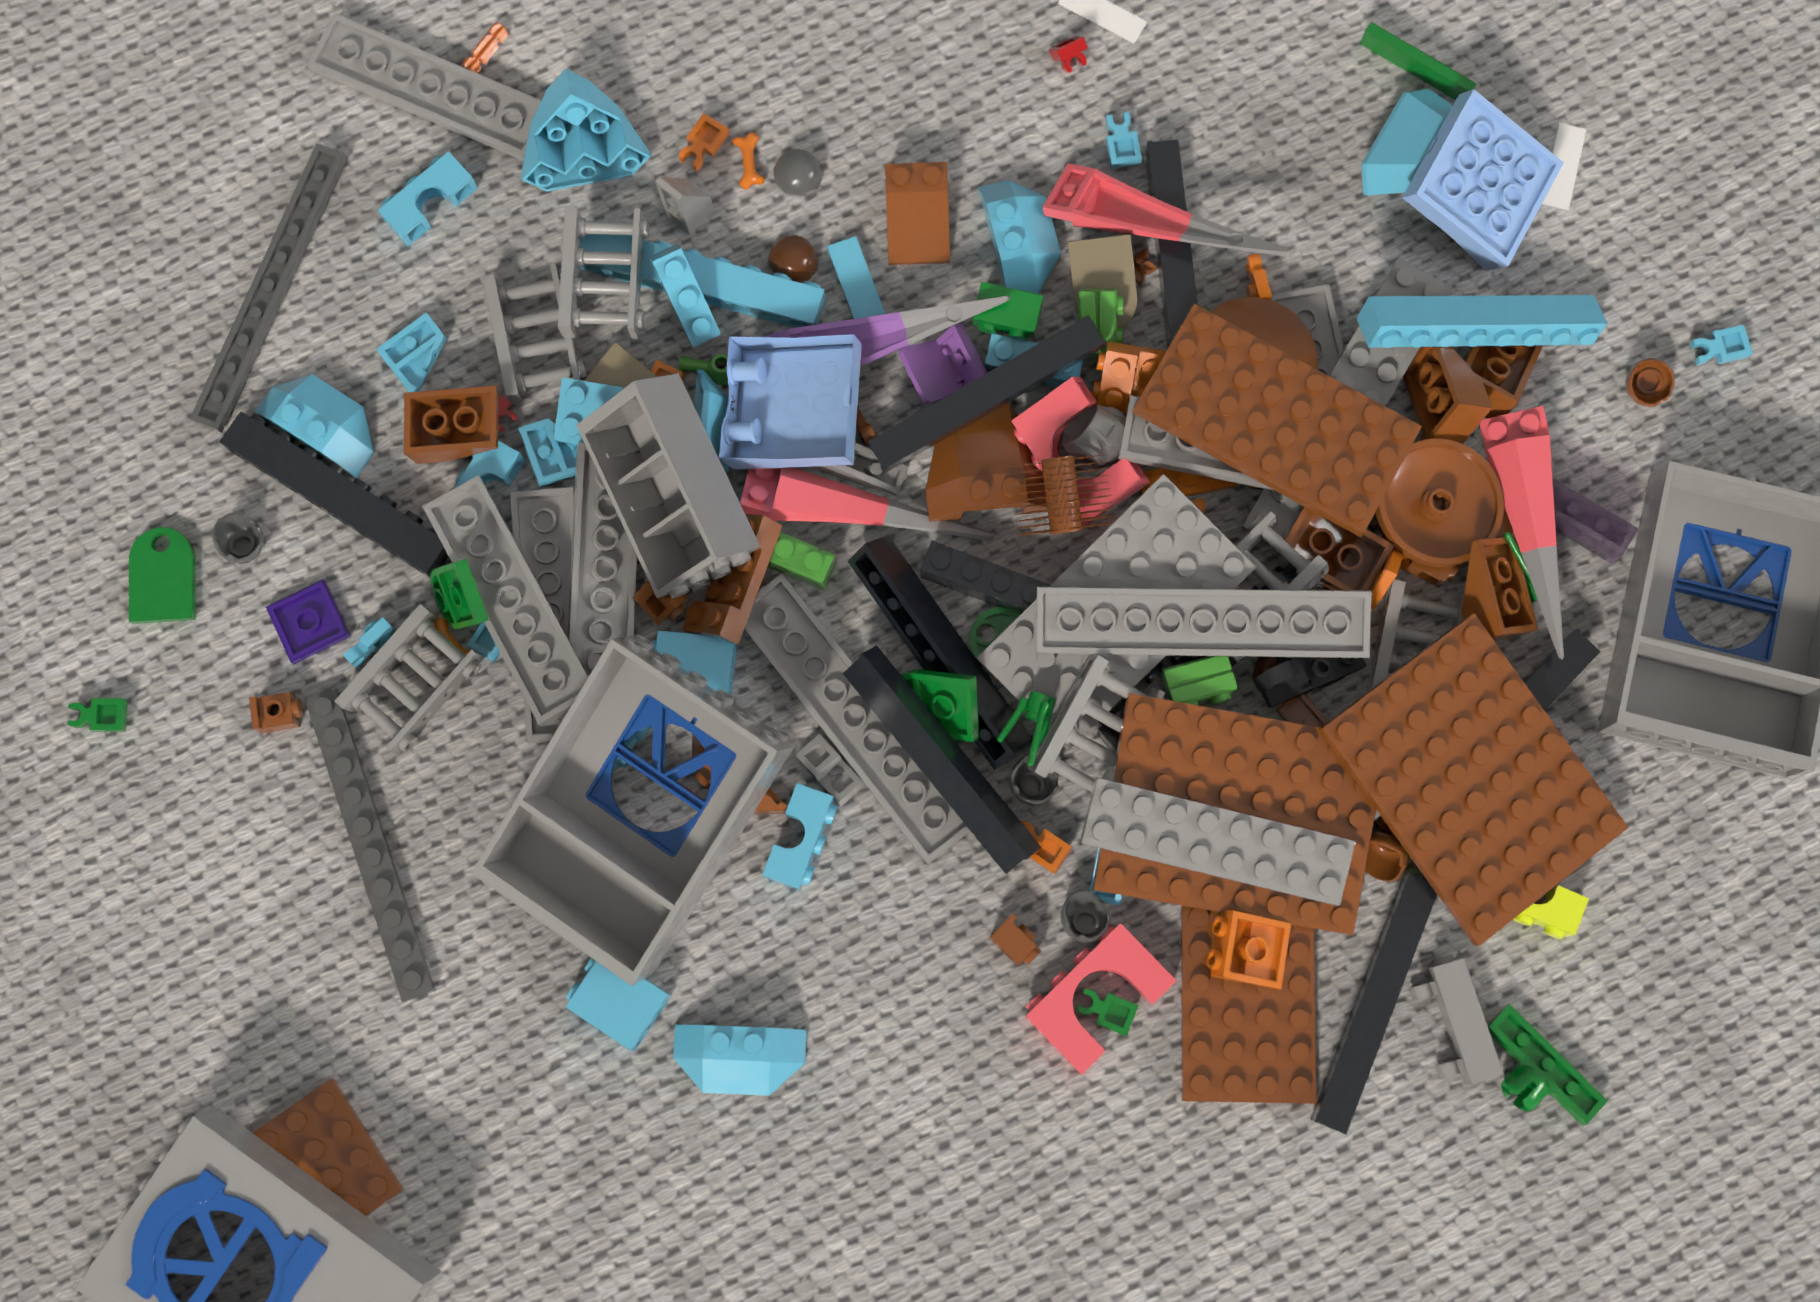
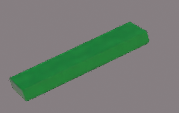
M1370 23L1364 32L1360 42L1362 46L1454 100L1457 99L1459 94L1475 89L1477 86L1474 81L1374 23Z

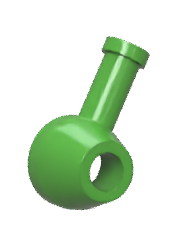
M717 354L709 361L686 358V356L680 357V371L697 372V369L704 370L717 385H729L727 366L724 369L716 367L719 362L727 363L728 354Z

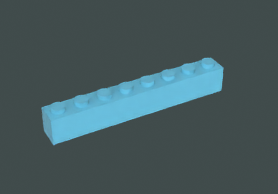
M586 234V237L581 239V248H584L585 251L632 252V235ZM643 239L641 286L666 293L649 256L672 245L664 241L658 240L652 243ZM685 249L683 251L708 305L792 328L819 324L826 301L825 290L821 289L820 285L811 281L795 282L789 276L781 273H774L773 275L762 273L759 268L752 265H744V267L733 265L731 261L723 257L707 258L693 249ZM585 264L584 267H580L584 271L630 282L631 265Z
M1594 295L1369 296L1356 318L1368 348L1593 345L1608 324Z

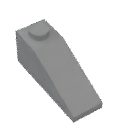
M659 177L655 181L667 218L689 235L694 232L714 209L711 199L712 194L701 183L695 185L686 178Z
M856 442L853 465L813 466L830 475L896 496L900 493L908 469L907 465L900 464L884 474L874 452Z

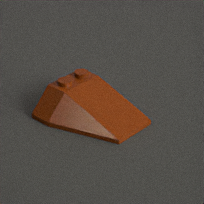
M1011 402L934 445L925 489L929 522L960 520L965 511L1012 508L1046 503V498L1014 501L1045 496V491L1023 494L1015 493L1044 490L1045 488L1044 484L1023 486L1044 483L1043 477L1032 478L1043 476V472H1025L1038 469L1035 465H1026L1033 464L1031 460V455L1033 454L1027 444H1021L1014 434L1015 426L1011 421L1017 417V414ZM1047 505L1022 507L1021 510L1022 513L1047 510Z

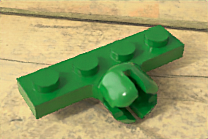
M1510 1004L1504 1006L1487 1025L1491 1037L1516 1062L1515 1068L1501 1083V1090L1507 1099L1512 1093L1517 1096L1512 1104L1520 1110L1531 1111L1547 1095H1550L1581 1126L1588 1125L1608 1102Z

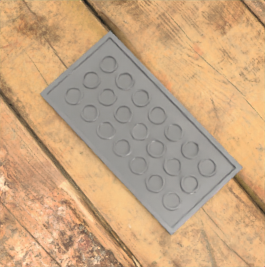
M1163 474L1049 587L1235 589L1256 567ZM1036 599L977 659L1019 701L1021 697L1028 699L1030 691L1039 692L1054 698L1053 712L1049 722L1050 728L1090 654L1036 653ZM1096 654L1109 661L1106 666L1108 674L1132 687L1166 656ZM1103 685L1096 686L1090 696L1093 699V703L1107 711H1110L1123 698V696ZM1087 714L1084 716L1080 715L1074 726L1077 727V732L1085 735L1098 720ZM1069 743L1063 746L1069 751L1074 745Z

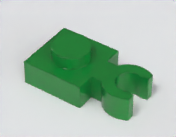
M124 698L91 699V708L81 703H71L68 705V708L75 711L80 710L81 716L76 721H67V725L74 728H84L90 723L89 730L92 732H126L128 700Z
M1084 989L1082 993L1091 997L1092 1005L1089 1008L1077 1005L1076 1010L1084 1015L1098 1014L1095 1024L1126 1037L1139 1005L1107 993L1105 1000L1102 1001L1093 990Z

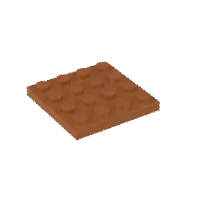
M330 1079L253 1132L254 1135L365 1216H368L404 1191L335 1079Z

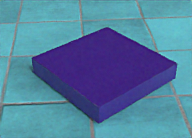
M324 579L266 606L267 612L292 664H296L352 637Z

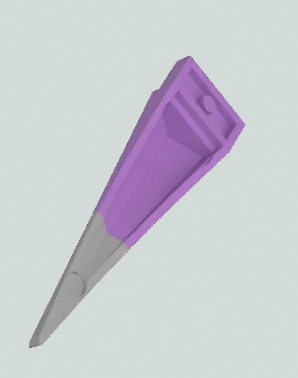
M1002 296L790 328L762 337L799 338L854 334L862 343L861 367L1005 303L1011 297Z

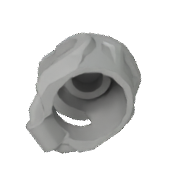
M1094 405L1064 429L1061 435V442L1068 454L1085 457L1095 456L1088 457L1094 463L1091 465L1094 469L1111 466L1120 461L1118 457L1126 416L1116 408Z

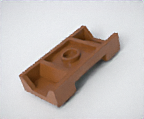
M745 514L759 542L760 548L750 554L751 559L736 567L730 566L731 572L716 580L712 579L711 585L707 587L704 602L693 600L685 616L683 631L689 634L712 636L739 645L782 529L781 524L764 515Z

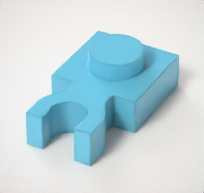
M1129 112L1123 113L1124 123L1121 125H1116L1113 122L1112 115H1106V126L1112 134L1106 136L1111 169L1141 165L1142 163L1137 131H1128L1131 120Z
M1744 325L1713 331L1709 335L1711 340L1698 338L1689 343L1691 349L1700 347L1705 351V355L1698 356L1694 360L1696 366L1705 364L1713 357L1717 358L1719 365L1749 358L1753 354Z
M383 617L379 621H372L364 628V634L359 638L360 642L351 647L343 656L356 668L360 667L372 653H376L396 632V629Z

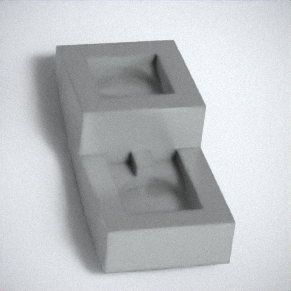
M820 734L795 755L841 807L865 786L864 782Z

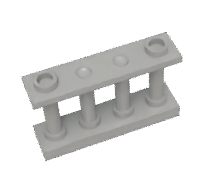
M565 207L557 326L562 337H575L576 327H580L581 324L627 325L631 338L638 339V329L644 327V310L640 309L643 239H648L649 221L644 219L640 208H634L633 222L586 221V218H582L578 207ZM586 234L632 235V252L585 251L584 248H581V237H586ZM585 264L631 265L630 282L583 281L582 278H579V269L584 267ZM583 294L629 295L628 312L581 311V308H577L578 297H582Z
M556 263L550 264L552 279L507 289L505 286L500 287L495 276L482 279L505 395L511 405L523 403L522 392L527 391L529 387L560 381L562 378H573L583 381L588 376L584 360L578 359L574 337H559L517 346V344H512L510 334L515 333L516 329L558 320L561 273ZM552 291L556 293L557 308L516 317L506 315L504 305L509 304L511 300ZM563 349L568 351L570 366L524 376L523 373L518 374L516 363L521 362L522 358Z
M1272 512L1266 517L1259 516L1249 527L1251 532L1236 546L1256 567L1252 573L1273 590H1311L1329 572L1328 563L1319 555L1313 561L1310 558L1306 560L1273 530L1277 525L1276 515ZM1262 539L1267 541L1297 569L1296 573L1298 576L1290 584L1281 582L1250 553ZM1244 656L1230 657L1238 663Z
M1393 580L1385 595L1366 693L1387 678L1388 672L1392 673L1401 667L1402 658H1397V654L1392 653L1394 641L1399 642L1402 639L1430 645L1442 636L1403 627V623L1398 622L1400 611L1411 609L1452 618V627H1454L1463 620L1464 594L1456 601V606L1409 596L1408 592H1404L1406 582Z
M419 604L334 701L343 710L352 713L355 710H362L393 738L386 748L390 752L400 754L402 751H408L416 743V735L466 678L471 679L477 674L481 668L480 662L485 658L472 649L467 655L461 652L434 628V621L438 616L422 604ZM420 637H426L457 664V667L445 680L413 652L414 648L412 646ZM399 661L406 662L436 689L424 704L391 676V670ZM383 685L414 713L413 717L403 728L397 725L370 700V693L377 686Z
M1090 654L1043 739L1033 766H1029L1028 769L1044 778L1047 777L1048 773L1056 772L1092 792L1095 779L1061 761L1059 753L1063 745L1071 743L1108 763L1109 767L1102 779L1112 781L1117 752L1115 753L1077 732V727L1074 726L1080 715L1084 716L1087 714L1118 732L1121 731L1123 719L1092 702L1093 699L1090 696L1094 688L1103 685L1124 698H1127V693L1163 699L1165 692L1151 688L1148 695L1108 674V669H1106L1109 663L1108 660L1099 655Z

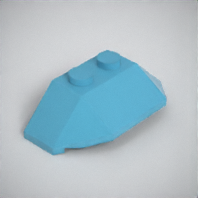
M1009 180L978 187L1004 287L1039 294L1061 256L1052 217L1044 216L1042 206L1047 200L1046 196Z
M697 369L694 407L719 458L721 429L727 413L729 398L704 370ZM719 458L727 474L730 471V466Z
M313 374L272 387L254 412L325 459L335 463L355 478L359 476L375 453L365 408Z
M675 1025L673 1058L702 1093L770 1096L805 1064L807 1030L716 1025Z

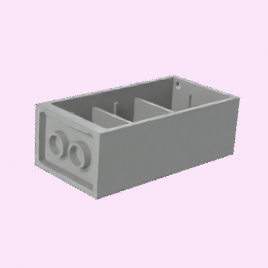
M679 373L633 381L576 425L656 598L670 595L674 599L689 592V589H692L694 593L701 591L711 585L710 579L716 580L731 572L730 566L736 567L751 559L750 554L760 548L759 542Z

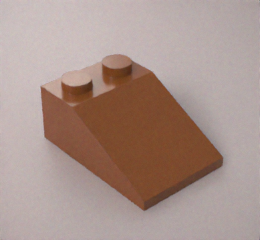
M947 162L885 164L888 264L950 263Z
M1543 345L1469 347L1463 360L1483 382L1492 409L1485 418H1493L1511 412L1519 401Z
M1452 346L1419 348L1403 379L1419 425L1422 426L1423 437L1425 440L1448 439L1463 444L1492 409L1484 384Z
M496 385L404 393V454L416 464L448 462L498 449V387Z
M1303 507L1285 538V541L1306 560L1310 558L1313 561L1319 555L1328 563L1329 572L1319 582L1331 590L1369 591L1394 547V544L1367 529L1359 537L1306 507Z
M1505 537L1472 541L1462 607L1463 619L1474 613L1494 641L1505 640L1539 630L1523 568Z

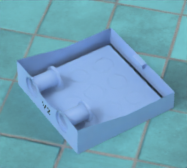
M1472 89L1458 95L1402 198L1445 231L1485 271L1509 266L1564 162L1476 90Z
M854 334L799 338L729 337L726 369L729 384V401L727 413L722 423L719 458L733 470L853 465L862 343Z

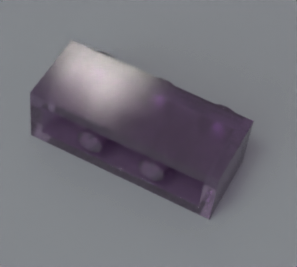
M1553 479L1556 531L1611 564L1623 556L1639 528Z

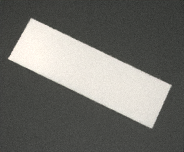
M1059 0L1058 2L1061 6L1133 44L1147 21L1107 0Z
M1559 123L1553 154L1564 163L1542 204L1569 210L1587 129Z

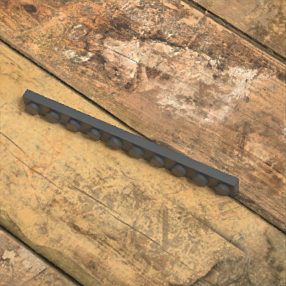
M316 143L191 414L190 420L194 423L221 433L223 432L346 163L347 157L344 153Z
M333 687L304 699L402 1002H407L436 990L345 710L334 702L340 695L339 691Z

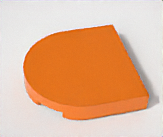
M1393 547L1369 589L1371 591V612L1380 602L1398 574L1403 554L1395 547Z

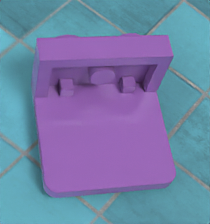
M963 323L951 326L936 340L905 346L899 350V356L921 401L927 405L936 403L988 373Z

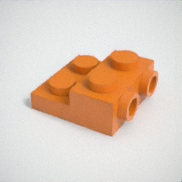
M1108 341L1106 352H1099L1096 370L1102 371L1101 381L1094 380L1092 391L1093 397L1097 400L1096 405L1113 407L1127 414L1130 396H1141L1166 351Z
M1224 910V913L1220 912V916L1215 917L1212 924V933L1216 936L1215 949H1211L1207 956V966L1211 969L1210 976L1272 989H1281L1291 923L1234 910Z

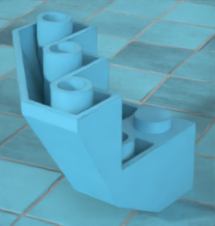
M565 68L547 88L531 121L521 179L546 192L633 175L651 157V154L619 106L591 81Z
M1431 89L1402 93L1361 164L1363 195L1406 192L1449 114L1452 105Z

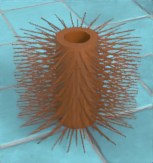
M1074 455L1041 459L1040 463L1026 464H1042V469L1025 472L1042 471L1043 476L1032 478L1043 477L1044 483L1023 486L1044 484L1045 489L1015 494L1045 491V496L1014 501L1046 498V503L1014 508L1047 505V510L1015 515L1048 512V516L1019 521L1048 518L1049 523L1018 528L1049 525L1050 529L1018 535L1046 532L1059 534L1114 523L1082 525V521L1112 517L1110 515L1081 519V514L1112 510L1103 509L1080 512V507L1112 503L1079 504V500L1107 497L1105 495L1079 499L1078 496L1079 493L1107 490L1098 489L1078 492L1077 487L1108 483L1100 482L1077 485V480L1101 476L1076 478V473L1094 470L1075 472V466L1087 464L1075 465L1074 459L1095 456L1074 458Z

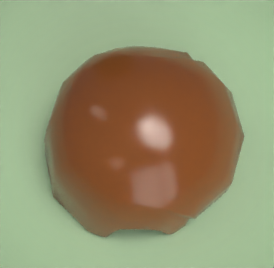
M1654 358L1644 359L1634 364L1629 369L1625 378L1626 392L1633 402L1647 407H1655L1668 400L1675 385L1673 370L1666 362Z
M1376 831L1371 834L1365 872L1375 879L1386 882L1398 880L1408 864L1409 854L1394 834Z

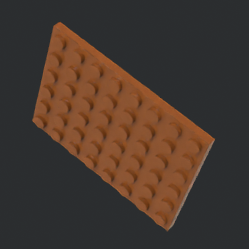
M1474 613L1468 615L1319 728V731L1474 946L1482 945L1629 828Z
M1127 693L1112 781L1356 842L1340 906L1103 848L1099 849L1092 889L1224 913V910H1234L1291 923V925L1354 935L1376 808L1319 731L1320 727Z

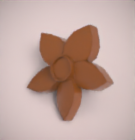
M1146 249L1141 250L1137 257L1133 255L1135 279L1139 285L1142 284L1145 274H1151L1157 270V267L1152 262L1146 261L1148 257Z

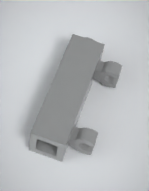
M1452 954L1434 959L1435 966L1426 969L1430 982L1411 987L1409 990L1413 1001L1435 995L1456 1059L1435 1065L1439 1078H1447L1461 1073L1465 1084H1475L1504 1075L1465 959L1454 960Z

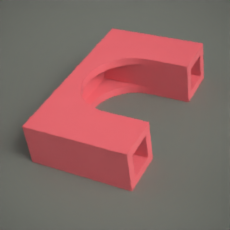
M1071 377L1011 421L1015 426L1014 434L1021 444H1027L1033 454L1031 455V460L1033 463H1040L1041 459L1060 457L1059 443L1064 429L1073 420L1096 405L1097 401L1081 377ZM1121 459L1099 475L1101 477L1077 480V485L1108 482L1077 487L1078 492L1107 489L1079 493V499L1107 496L1079 500L1080 505L1112 502L1080 507V512L1112 509L1146 486L1150 481L1138 463ZM1034 464L1038 470L1042 469V464ZM1109 510L1081 514V519L1100 517ZM1097 519L1082 521V525H1089Z
M1121 923L1115 928L1109 924L1107 931L1099 938L1100 943L1092 951L1086 947L1072 960L1077 966L1069 974L1062 970L1049 983L1053 989L1045 997L1039 993L1026 1006L1030 1012L1025 1018L1080 1075L1105 1052L1103 1047L1081 1026L1073 1010L1075 989L1085 976L1098 971L1116 973L1128 981L1150 1005L1154 1004L1177 981Z

